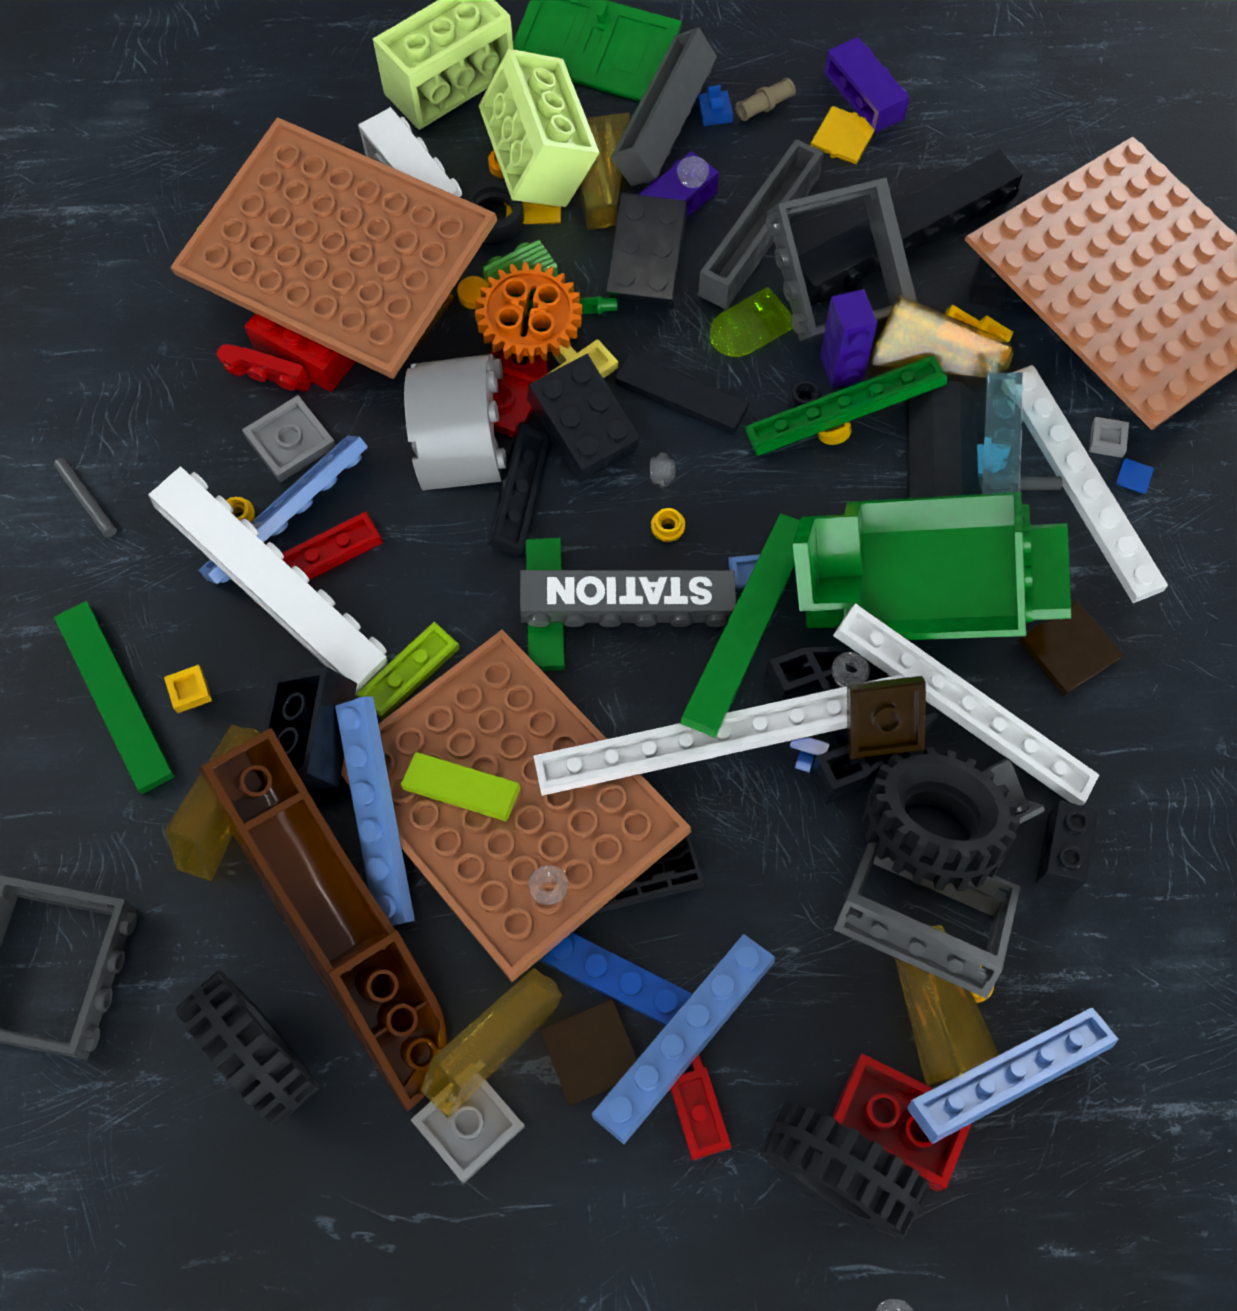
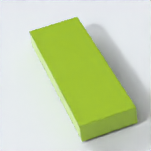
M433 622L356 694L358 698L373 697L376 714L383 721L460 649V646L439 625Z
M415 752L401 783L403 790L506 822L521 789L518 782Z

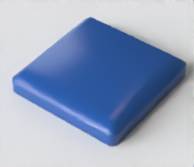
M1125 458L1116 484L1145 494L1154 468Z

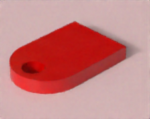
M502 348L495 353L493 351L489 353L495 359H501L503 366V379H498L499 392L493 393V401L497 402L499 421L494 422V431L514 437L516 426L520 422L528 424L534 413L527 400L529 384L548 374L547 361L545 362L540 355L535 356L534 364H531L530 361L525 365L515 364L513 361L516 359V354L512 353L508 359H504Z

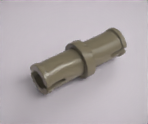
M787 77L770 87L763 86L756 91V94L736 103L737 115L742 121H747L762 111L769 112L775 108L776 104L795 95V86L791 79H787Z

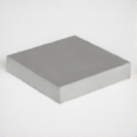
M299 395L242 429L246 439L280 483L324 456L336 446L333 438Z
M472 1064L411 1119L413 1124L462 1183L469 1180L525 1127Z

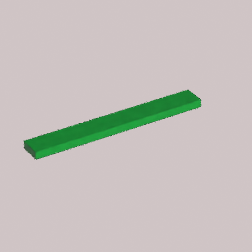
M780 513L685 709L681 725L714 738L717 737L795 568L793 541L800 520Z

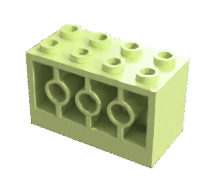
M437 0L373 38L384 94L418 130L486 90L507 50H514L510 15L495 0Z
M508 49L479 104V109L511 199L515 201L567 207L599 155V150L564 60Z

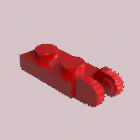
M227 343L226 345L222 344L217 349L218 359L221 363L223 362L226 371L230 372V374L233 373L235 376L240 377L247 374L259 382H265L267 379L276 382L280 387L288 391L298 389L308 392L312 383L304 367L300 364L245 347L227 345Z
M699 1055L691 1063L693 1071L682 1074L670 1089L692 1161L731 1149L707 1068H703Z

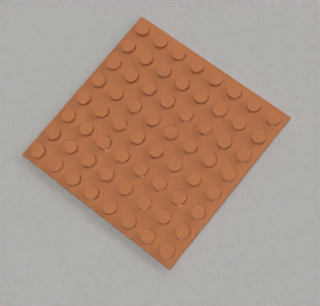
M1134 137L1117 145L970 233L965 238V241L1151 430L1237 369V235Z

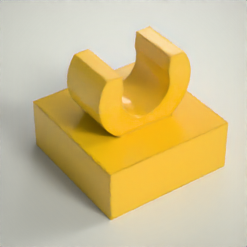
M199 664L164 677L173 709L177 714L212 701L203 670Z

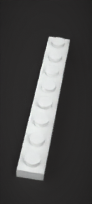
M1031 365L1004 375L1001 381L1003 388L1056 476L1062 477L1063 488L1132 603L1163 592L1168 586L1167 582L1035 367Z
M857 604L850 608L833 634L834 637L890 676L900 674L903 678L922 676L926 681V701L1070 803L1077 805L1086 803L1099 774Z

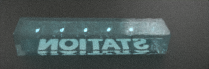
M1023 372L987 373L982 494L1020 492Z

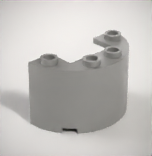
M492 354L413 363L411 368L407 369L404 386L406 429L408 442H412V449L417 456L412 458V462L423 491L502 482V469L507 468L505 449L499 448L494 437V422L499 421L497 402L493 401V393L499 392L498 379H503V366L501 359H495Z

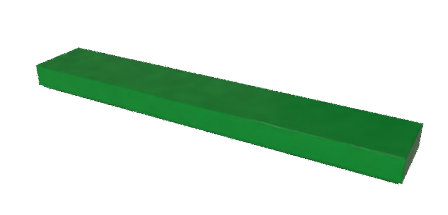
M934 355L747 425L745 426L746 435L756 455L760 456L947 385V375Z
M85 601L55 616V621L137 790L144 794L174 778L175 775L90 604Z

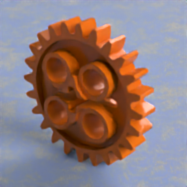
M524 262L522 270L518 271L511 264L509 274L499 269V280L489 277L488 287L480 288L481 297L476 298L477 310H475L478 332L483 333L485 344L492 342V351L494 353L503 348L504 359H508L513 353L516 354L517 363H520L524 356H528L530 363L534 364L536 355H540L546 362L548 358L547 352L551 351L558 357L560 355L559 345L569 348L570 338H577V328L581 327L582 304H579L580 294L579 292H574L573 282L564 284V273L554 277L553 267L548 268L546 272H542L541 264L537 263L534 270H529L527 262ZM532 289H536L533 297V308L529 314L527 335L522 337L521 335L525 327L524 317L528 314L530 292ZM513 294L521 295L519 297H511ZM544 300H552V301H554V302L545 303V302H542V301H544ZM507 322H513V323H515V324L512 325V326L503 325L504 323H507ZM538 328L548 329L544 332L536 331Z

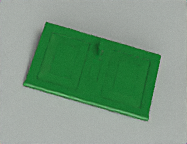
M530 0L514 39L513 48L514 50L561 58L564 60L572 83L640 102L674 36L679 34L682 21L608 0Z

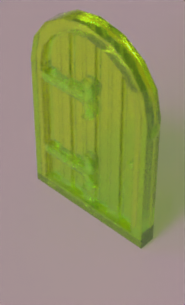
M766 287L720 313L710 326V340L714 348L720 353L731 357H741L752 353L793 329L791 322L792 314L771 289Z

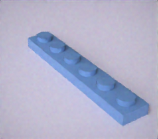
M347 435L251 522L259 533L257 537L262 542H265L271 535L274 537L283 532L288 526L287 521L295 513L300 514L307 510L313 503L312 498L319 491H326L337 482L338 478L336 476L342 470L355 466L361 460L362 456L360 454L368 448L361 437ZM211 560L198 570L207 581L215 584L224 583L231 579Z
M357 698L335 707L368 889L392 926L415 921L374 698Z
M743 934L593 1111V1119L620 1142L625 1144L775 963V956Z
M1092 1007L913 1099L907 1109L933 1144L1111 1049L1119 1039Z

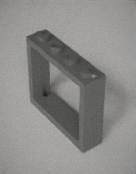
M887 178L778 203L767 211V229L770 235H773L776 246L775 261L782 270L785 281L783 283V292L785 298L790 301L793 313L791 318L792 327L798 334L800 341L824 335L826 323L815 324L788 216L864 198L890 303L888 307L873 310L876 320H881L918 308Z
M877 842L868 843L834 930L987 999L1003 970L1021 886L994 875L992 878L987 876L984 884L976 887L970 881L965 891H956L953 884L947 883L944 890L941 891L934 889L933 881L923 879L921 885L993 916L986 950H982L861 896L872 864L896 873L892 870L894 862L889 857L880 860L875 854L879 844ZM906 870L898 874L909 880H912L914 876ZM999 887L1010 892L1008 898H1006L1007 893L998 890Z
M0 875V947L18 897L112 915L70 1043L0 1029V1043L88 1061L90 1052L95 1050L99 1042L100 1029L98 1027L102 1014L109 1009L112 1002L113 991L111 986L115 974L121 971L124 964L125 952L123 949L127 937L133 933L136 927V908L125 899Z

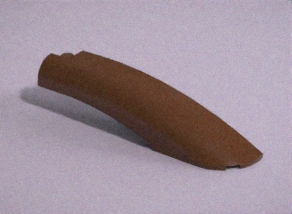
M270 728L202 765L198 770L217 802L215 804L308 961L404 1109L409 1111L425 1097L440 1072L439 1066L443 1049L446 1047V1026L440 1005L399 932L394 929L348 859L308 793L274 731Z

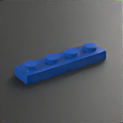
M574 933L569 934L538 960L542 964L663 1026L670 1022L692 996V993Z

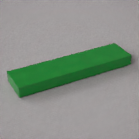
M526 539V570H562L561 539ZM549 622V625L545 627H532L528 625V657L542 671L565 670L563 622Z

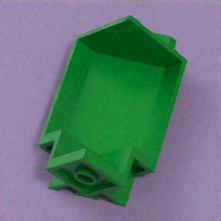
M1021 492L847 502L844 515L801 517L793 541L799 611H805L807 628L839 627L854 604L863 608L907 640L1026 636V622H1033V620L1071 619L1067 523L1030 525L1029 504H1022Z

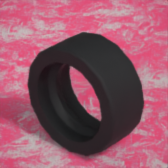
M499 181L483 182L474 186L466 194L465 200L481 207L493 203L504 204L505 202L512 208V212L508 217L495 223L484 242L490 244L503 243L514 238L521 231L524 221L522 201L511 199L506 183Z

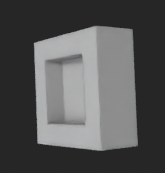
M1095 417L1091 425L1089 452L1123 458L1127 451L1129 422Z

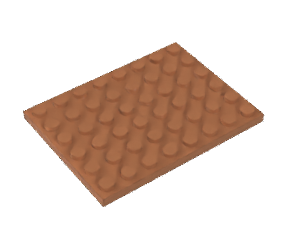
M277 117L170 268L175 275L394 379L494 227L497 218L496 214L490 210Z
M503 629L378 724L402 851L511 982L516 980L691 833V826L641 774L542 796L534 755L602 741L607 738ZM415 752L518 782L521 789L507 822L403 790L401 783ZM344 757L341 777L350 787Z

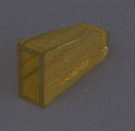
M629 112L586 118L599 150V155L579 186L587 230L604 229L617 225L621 193H623L625 177L611 156L630 122Z
M899 295L871 353V361L877 366L900 368L934 355L945 373L997 379L1000 371H1006L1010 365L1013 352H1010L1012 347L1008 340Z
M231 725L208 762L261 733L252 728L244 729ZM200 774L165 831L176 869L211 882L233 833L215 804L217 802Z
M942 925L931 926L945 933ZM895 958L927 1086L956 1078L999 1055L971 991Z
M533 968L432 1057L421 1091L447 1119L555 1012L562 997L555 982L548 976L542 975L536 968Z

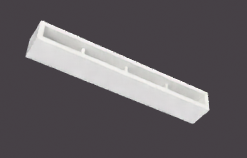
M180 466L148 494L156 510L324 666L356 682V693L387 665V656L385 655L387 650L374 637L368 640L359 631L361 626L351 615L345 613L342 616L333 607L335 602L325 591L320 589L316 592L308 584L310 580L300 568L295 565L290 568L282 560L284 555L274 544L268 542L265 545L257 537L258 531L248 520L243 519L239 521L232 514L233 508L223 497L218 495L214 498L207 491L208 485L198 474L193 472L189 475Z

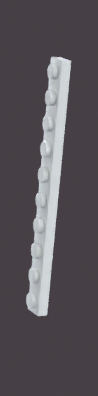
M900 674V675L891 676V677L882 678V679L873 680V681H882V680L898 679V678H903V677H902V675ZM847 686L728 712L716 738L679 723L534 755L541 794L543 796L847 728Z

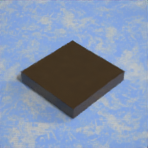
M1078 601L1071 605V619L1046 620L1027 632L1026 636H1021L1019 640L1063 696H1066L1111 667L1123 657V654Z
M922 676L847 685V753L851 759L925 750L926 681Z
M613 999L540 1029L569 1107L614 1088L637 1061Z

